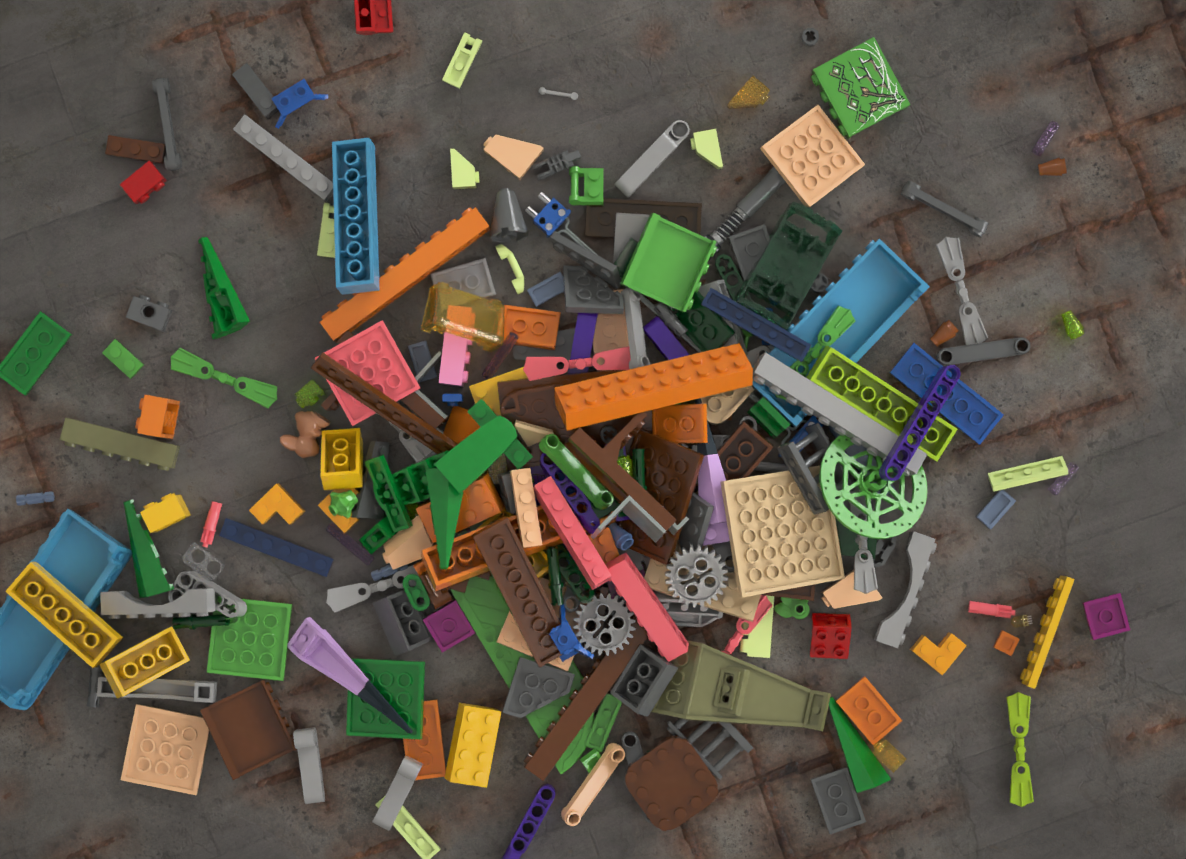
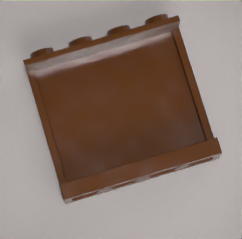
M264 680L200 710L232 780L289 752L297 750L294 745L293 734L290 735L287 730L290 727L286 717H281L279 710H281L280 704L277 699L273 700L270 694L273 692L269 682L265 683Z

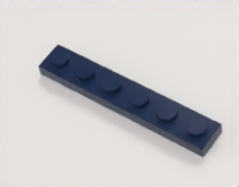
M710 288L701 303L703 307L801 363L812 347L806 341L713 288Z
M229 518L225 519L219 535L325 577L328 576L334 560Z

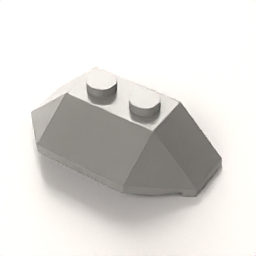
M654 591L677 626L703 627L723 617V612L704 606L701 607L698 604L694 608L691 602L688 606H685V600L679 603L676 597L673 598L670 595Z

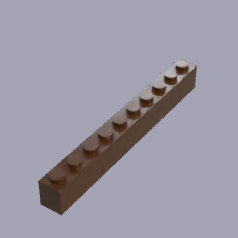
M635 613L630 617V619L636 620L635 623L631 624L636 630L629 632L634 636L633 638L627 637L629 645L622 643L623 650L617 647L616 654L609 650V656L605 653L601 659H596L592 665L593 671L590 675L586 674L581 680L582 686L580 689H575L569 697L571 700L567 706L563 705L559 710V718L556 722L552 721L548 725L546 736L544 738L541 736L535 744L537 747L533 753L529 752L523 760L525 762L524 768L542 781L545 780L626 668L639 645H642L647 639V631L638 624Z

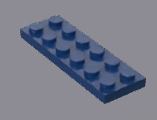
M913 343L890 371V374L922 399L938 370L943 366ZM947 370L946 375L950 379L952 373ZM960 379L939 412L978 445L983 442L1004 415ZM938 385L936 391L941 395L942 388Z

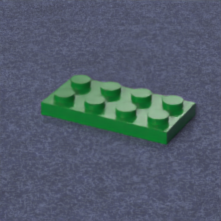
M40 311L1 362L0 377L26 396L72 334Z

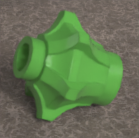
M348 490L342 493H330L331 505L328 507L329 511L334 516L338 514L347 519L351 517V511L355 504L358 503L354 492Z

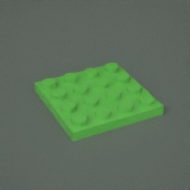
M218 596L219 603L222 601L221 596ZM242 599L247 605L245 615L226 618V620L230 619L229 626H212L207 673L284 681L292 604ZM216 609L213 612V615L222 614Z

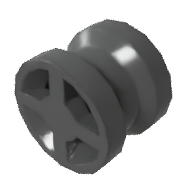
M822 273L814 274L808 281L810 290L814 293L823 292L828 287V278Z

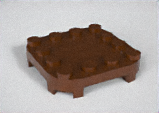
M563 384L517 390L505 396L501 404V416L508 419L514 427L515 420L552 429L553 434L559 438V441L564 446L569 442L568 439L579 429L567 431L555 405L554 388L564 386ZM516 429L517 439L533 456L522 468L540 466L539 460L543 452L539 448V443L528 447ZM548 456L543 459L545 464L554 463Z
M671 736L666 738L662 743L635 762L633 761L628 766L625 774V782L629 792L651 823L662 831L679 827L709 806L718 794V784L715 776L692 746V743L682 737Z

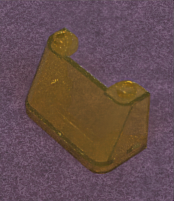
M438 282V284L430 287L421 330L431 333V330L434 329L439 331L438 333L440 334L444 332L478 342V346L483 345L482 350L493 352L503 346L505 306L501 304L500 300H489L449 287L447 283Z

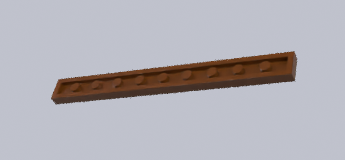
M322 352L312 364V370L438 454L446 450L450 451L458 445Z

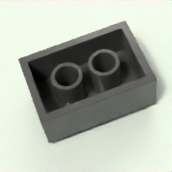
M640 644L610 691V694L637 714L648 717L678 670V667L668 662L664 657H661L652 648Z

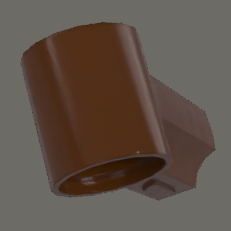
M427 570L420 575L435 609L453 600L447 588L438 591L434 590Z

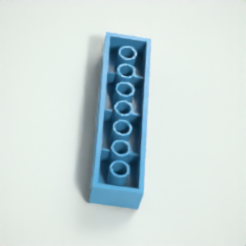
M370 138L332 142L336 288L342 295L380 291L375 145Z

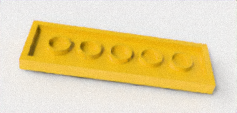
M1060 575L1054 582L1053 589L1055 591L1053 597L1050 596L1047 601L1046 607L1049 608L1046 615L1043 614L1040 625L1042 627L1040 633L1037 632L1034 637L1033 643H1035L1033 651L1030 650L1027 657L1029 662L1027 669H1023L1020 677L1022 684L1028 687L1036 688L1075 579Z

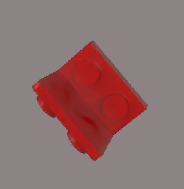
M812 613L810 657L848 659L852 629L850 614Z

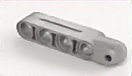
M682 120L673 122L614 185L629 198L685 140L689 134V125Z

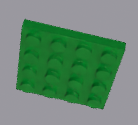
M351 658L412 729L413 733H407L380 711L348 690L346 735L422 739L425 661Z

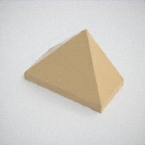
M515 420V428L528 447L539 443L546 435L553 434L552 429Z

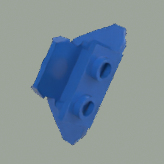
M303 79L271 98L281 113L275 127L279 129L287 115L308 102L328 99V94H314L306 80Z
M564 604L559 605V621L561 625L553 627L549 635L561 654L559 656L561 661L563 662L577 653L593 659L594 655L582 647L566 620Z

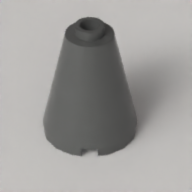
M502 188L496 193L490 239L492 238V241L498 243H510V239L515 238L517 242L522 241L528 237V230L516 194L510 188Z

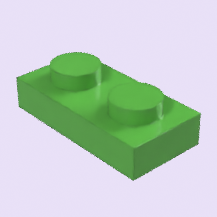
M114 339L102 352L130 379L144 366L117 339Z

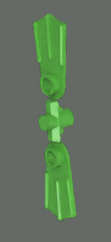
M837 306L819 332L818 342L813 348H810L804 361L801 363L797 360L790 368L798 372V367L803 366L804 369L799 374L805 377L809 371L808 365L820 356V351L825 346H831L856 322L851 310ZM825 335H829L827 342L824 341ZM775 394L776 398H781V399H784V400L786 399V398H785L784 396H782L781 394H780V395H776V394Z
M179 348L171 356V370L201 379L212 377L221 383L234 385L237 393L266 408H269L277 400V386L246 377L236 379L227 373L214 371L212 364L182 348ZM203 367L208 368L207 374L202 373ZM241 382L246 384L244 389L239 388Z

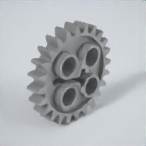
M700 544L697 545L696 549H693V546L690 545L688 551L682 547L683 553L680 554L676 551L677 558L670 557V561L673 564L666 565L667 569L671 570L665 572V576L670 577L665 580L666 584H671L668 587V591L674 590L672 597L679 596V603L685 600V606L692 602L694 608L697 603H700L701 607H703L705 601L711 605V598L717 601L718 597L716 594L723 595L721 588L727 587V584L723 581H727L728 576L723 574L727 573L728 569L722 568L726 563L725 561L719 562L721 555L714 556V549L708 552V546L701 550ZM698 560H705L707 562L703 567L696 565ZM681 568L689 570L686 575H680L678 571ZM697 573V575H700V578L697 579L693 574ZM707 577L715 579L712 584H707L704 580ZM690 585H695L697 587V590L695 592H689L687 590V587Z
M600 593L599 599L594 595L593 601L587 603L586 606L580 604L583 610L576 611L580 616L573 619L578 622V625L573 626V628L579 629V632L575 634V636L582 637L579 642H586L584 649L590 646L592 647L591 653L597 649L599 655L602 654V651H605L606 655L609 656V650L616 654L617 647L623 650L622 643L629 645L627 637H634L629 632L636 630V628L631 626L636 620L630 619L634 612H627V606H623L624 599L618 602L617 595L611 599L610 593H608L606 598ZM601 605H605L609 609L608 614L605 616H600L597 612L598 607ZM615 610V615L608 622L609 628L604 627L598 636L593 638L594 633L601 627L599 622L601 620L605 621L611 612ZM617 617L623 619L624 623L621 628H615L612 624L613 620ZM589 620L596 622V628L593 631H588L585 628V624ZM609 633L611 641L603 643L600 640L601 634Z

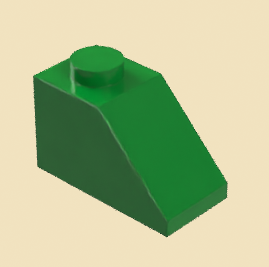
M386 516L361 537L359 541L370 554H373L397 532H393Z

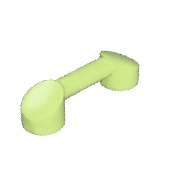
M502 244L495 246L501 260L508 259L516 276L512 283L517 294L524 292V275L513 252Z

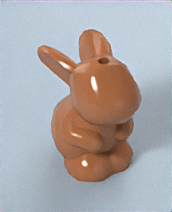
M313 410L297 412L295 420L299 436L284 434L280 437V443L285 448L295 451L301 458L315 457L320 449L316 438L322 435L321 429L329 426L331 422Z

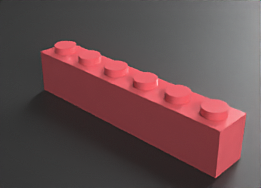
M550 476L534 485L536 499L591 589L594 590L609 581L612 576L553 478Z
M625 552L607 562L606 567L612 575L609 581H612L616 586L615 589L620 597L623 596L626 600V606L629 611L635 613L638 624L646 629L649 640L655 642L661 657H665L670 662L688 652L689 642L629 555Z

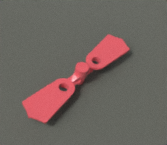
M629 346L596 353L593 358H578L569 360V362L564 357H526L523 371L527 375L528 380L532 381L561 375L572 368L581 370L585 367H591L592 364L598 370H630ZM600 357L604 359V363L601 365L597 363V359ZM558 362L564 363V367L562 369L557 368L556 365Z
M761 595L753 622L742 618L738 619L736 623L738 631L735 632L733 637L729 638L728 644L724 649L725 651L722 652L729 655L732 654L744 636L743 634L752 632L773 605L766 595ZM743 622L748 623L749 627L747 629H742L741 625Z

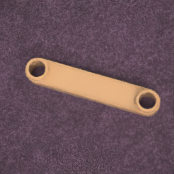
M608 744L605 752L568 805L562 809L561 817L567 825L576 826L580 822L581 817L618 764L625 758V751L619 744Z

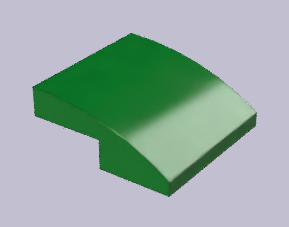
M764 397L747 411L772 439H775L790 425Z

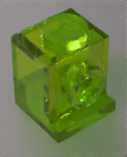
M312 379L295 393L297 397L295 401L303 409L308 405L313 406L320 400L318 396L324 397L326 393Z

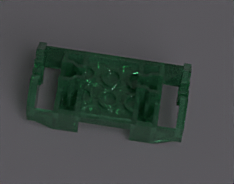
M796 202L789 203L769 236L771 239L755 268L749 272L735 302L788 331L793 318L842 233V230L834 222L826 221L825 217H821L817 212L813 214L814 211ZM793 214H797L811 221L813 225L820 226L827 232L825 243L818 239V235L813 236L805 231L806 228L800 229L786 219ZM746 290L783 311L786 315L780 318L764 306L745 299Z

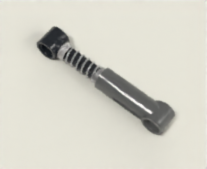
M775 167L736 205L735 212H732V215L728 216V219H725V222L721 223L717 230H714L711 235L707 234L705 236L710 240L717 241L715 244L717 246L715 254L721 248L723 240L728 235L730 236V233L734 232L733 230L739 224L741 225L740 222L742 220L745 221L747 218L750 219L786 183Z

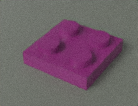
M1121 593L1082 602L1092 640L1130 631Z
M456 600L423 618V622L442 653L475 634L473 627Z

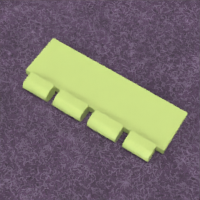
M767 596L773 606L752 632L743 634L748 635V639L742 638L740 640V652L747 653L749 657L770 658L774 596ZM743 622L741 627L742 629H747L749 625L747 622Z

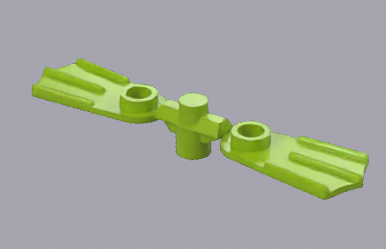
M1017 692L1006 697L1012 735L1016 737V744L1013 750L1016 753L1017 761L1012 766L1009 802L1023 807L1034 802L1030 769L1028 764L1024 762L1026 749L1023 738L1027 735L1029 728L1031 697ZM1018 726L1023 727V731L1021 733H1018L1016 731ZM1020 766L1024 767L1023 773H1018Z

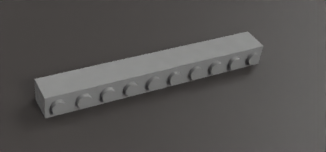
M766 352L760 355L753 367V380L760 385L765 384L772 393L776 395L781 394L788 403L800 406L804 413L819 418L818 421L820 423L832 426L839 435H846L851 438L850 441L858 446L862 445L867 448L866 451L873 456L878 455L883 458V462L885 461L897 441L898 435ZM917 448L902 474L905 476L917 474L927 454ZM899 451L897 454V458L900 461L903 459V453L901 451Z

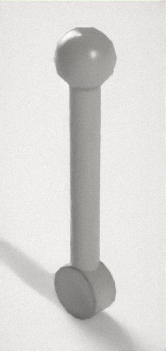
M544 87L539 88L541 95L546 93L570 97L572 100H577L578 98L576 92L569 94L546 90Z

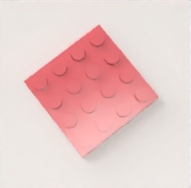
M383 320L324 352L395 402L421 389ZM327 380L352 426L376 414L372 409Z

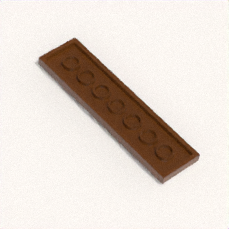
M505 516L472 534L538 667L540 668L561 656L549 635L552 628L561 625L508 517Z

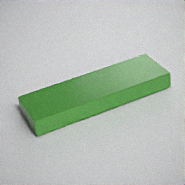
M608 692L602 699L584 746L591 749L595 748L601 753L622 704L620 700Z

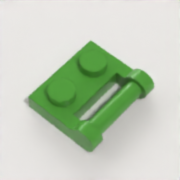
M577 166L569 168V175L571 176L569 204L603 205L604 168H579ZM579 177H584V196L578 195Z

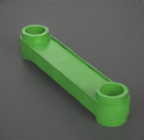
M549 434L541 439L539 443L540 450L588 497L596 509L605 510L612 505L614 501L612 493L607 491L559 441L556 435Z

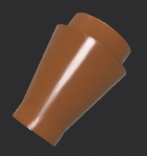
M1059 157L1043 164H1038L1040 176H1062V174H1067L1065 158L1060 159Z
M948 320L941 324L930 340L938 347L957 336L956 333L959 330Z

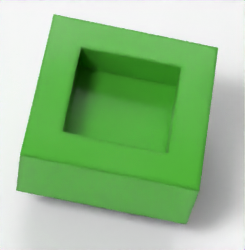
M594 748L579 759L588 774L596 765L601 755Z

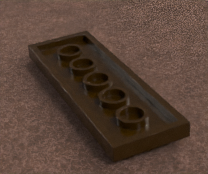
M603 198V205H587L585 236L615 238L616 213L647 215L655 213L660 215L661 218L700 235L702 203Z

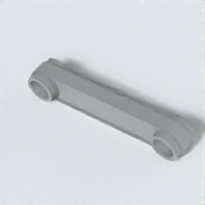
M625 288L621 291V294L623 295L631 357L629 368L634 369L650 365V361L646 355L640 307L642 294L630 288Z

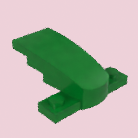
M480 399L467 411L480 428L434 464L460 494L491 467L503 453L517 469H521L533 458L517 439V432L513 424L508 419L497 416L483 399Z
M448 450L413 463L391 474L384 454L365 461L373 481L375 498L381 508L385 510L394 533L413 526L405 505L430 498L427 490L428 483L425 470L437 468L434 464L447 454Z

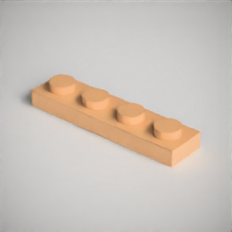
M531 469L511 470L510 476L521 545L523 548L541 546L542 539Z

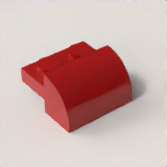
M354 0L357 34L393 33L391 0Z

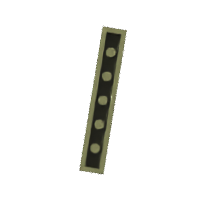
M65 418L60 440L65 441L64 445L76 448V444L84 446L83 450L94 452L97 449L102 451V455L113 457V454L121 455L120 459L131 462L133 458L139 460V464L150 466L151 463L157 464L158 469L169 471V468H175L180 450L178 445L71 418Z

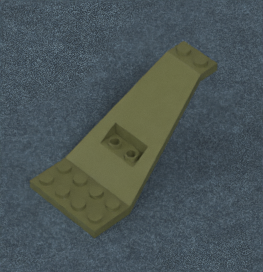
M688 641V652L670 661L678 667V670L651 711L686 720L798 727L823 732L831 694L811 690L703 643ZM733 677V682L729 683V679ZM726 696H729L728 702H725Z

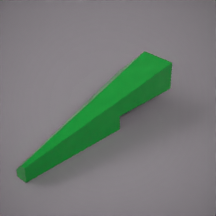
M201 237L198 242L202 245L204 255L201 257V262L205 263L206 273L203 274L207 303L211 306L212 316H209V321L213 322L214 333L211 335L212 339H218L241 330L250 320L209 238Z
M438 468L426 469L425 476L427 477V490L431 502L430 509L434 535H436L437 540L436 548L439 553V567L446 570L450 561L463 492L460 494Z
M134 500L125 501L124 508L139 598L173 590V584H168L165 578L167 571L161 567L158 558L159 554L148 530H143L139 522L142 518L140 514H136L133 504Z
M830 697L829 710L856 793L875 788L891 780L834 698Z

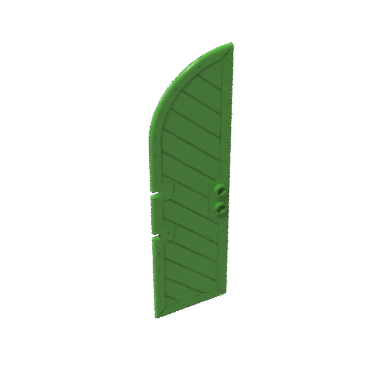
M485 519L479 523L472 525L471 527H469L470 530H476V528H478L488 519ZM464 530L461 533H459L458 536H461L468 532ZM492 575L489 581L478 577L469 578L465 593L452 589L450 591L510 688L519 657L532 661L535 660L531 656L497 643L510 610ZM573 660L568 672L575 674L570 692L526 715L538 738L546 736L548 725L552 721L556 722L559 718V710L563 705L567 706L571 701L569 697L575 689L579 690L582 686L580 682L583 676ZM594 712L555 764L560 774L571 768L585 751L587 746H584L594 722Z

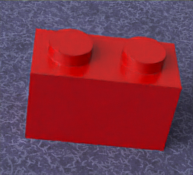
M149 160L124 180L120 186L134 203L143 204L150 198L149 195L153 191L158 192L165 186L164 182L167 180Z

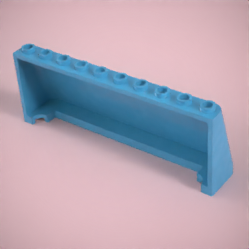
M880 239L877 242L872 240L865 247L868 251L863 256L859 254L852 261L854 266L850 270L845 268L839 275L841 279L836 284L832 282L825 289L828 293L823 298L819 295L812 303L814 307L810 311L806 309L798 317L801 321L797 325L792 324L786 331L811 344L813 348L818 342L819 332L836 307L841 306L850 309L856 322L829 347L857 363L930 287ZM829 335L824 336V341L827 342ZM775 347L770 353L766 351L767 354L788 367L797 361ZM818 358L814 359V360L810 363V365H808V366H809V371H808V373L810 372V370L812 369L813 365L815 364V362L817 361ZM803 366L798 367L799 373L803 371ZM753 380L752 386L793 427H796L803 420L804 416L807 415L800 406L792 405L784 399L776 398L768 386L765 384L760 385Z
M67 509L62 513L60 521L50 531L48 539L39 547L37 555L30 562L39 563L95 612L101 603L100 592L109 591L131 558L132 550L74 511ZM9 594L6 597L5 603L0 608V700L10 708L27 710L34 703L70 648Z

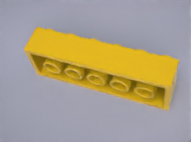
M30 562L5 591L92 668L98 667L123 638L37 562Z

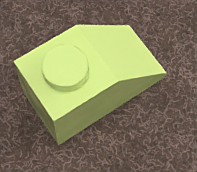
M716 129L693 133V138L690 139L691 149L695 150L699 157L715 168L722 169L723 163Z
M450 149L453 189L476 188V183H480L479 171L475 172V167L455 149Z

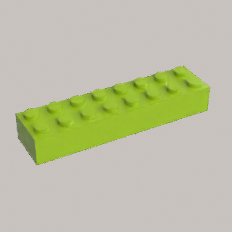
M825 346L806 376L810 381L898 436L918 405L917 402L829 346ZM937 416L918 449L925 452L931 460L938 461L958 429ZM920 418L917 420V425L919 428H921L923 425V422ZM909 434L907 441L912 444L913 437Z

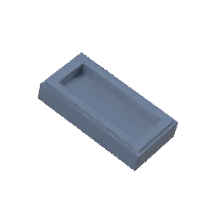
M561 272L527 290L536 307L564 292L563 275Z
M427 341L408 346L416 375L432 359ZM434 366L420 382L437 377Z
M999 490L978 513L976 518L991 530L1016 500L1006 491Z

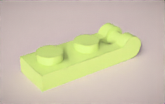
M464 33L442 81L460 89L482 44V40L470 37V34ZM466 44L473 46L471 51L465 49Z
M324 203L317 256L335 258L334 219L329 218V214L334 213V206L330 203Z

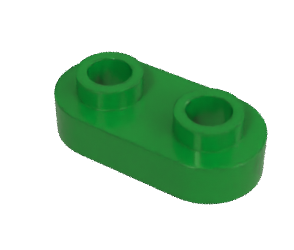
M416 574L407 575L403 580V588L412 607L418 611L427 609L430 604V598L421 578ZM415 580L416 586L411 587L409 581ZM422 597L424 603L418 604L417 598Z

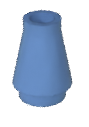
M616 523L608 526L618 549L627 550L632 546L634 540L630 533L619 527Z

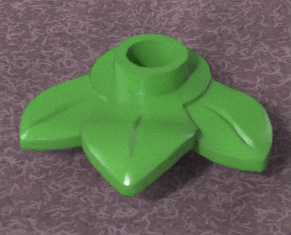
M781 597L782 602L774 607L777 614L784 618L793 616L796 619L802 620L810 612L809 600ZM799 606L803 607L801 613L796 611Z

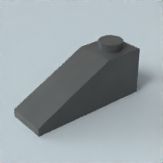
M248 63L232 74L267 120L279 111L271 99L274 96Z

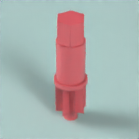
M211 502L200 542H203V547L208 548V544L212 545L222 507L221 503Z
M969 602L968 612L1003 618H1011V615L1015 616V610H1012V606Z

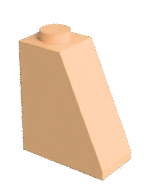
M495 135L493 138L490 136L484 143V152L519 180L522 179L531 165L534 164L544 151V148L540 145L500 135Z
M419 515L411 520L413 526L398 531L383 544L385 550L382 553L386 564L390 563L393 570L422 559V550L434 546Z
M854 569L845 575V579L836 581L821 592L823 594L821 599L827 607L831 606L833 609L882 599L877 590L867 594L854 590Z

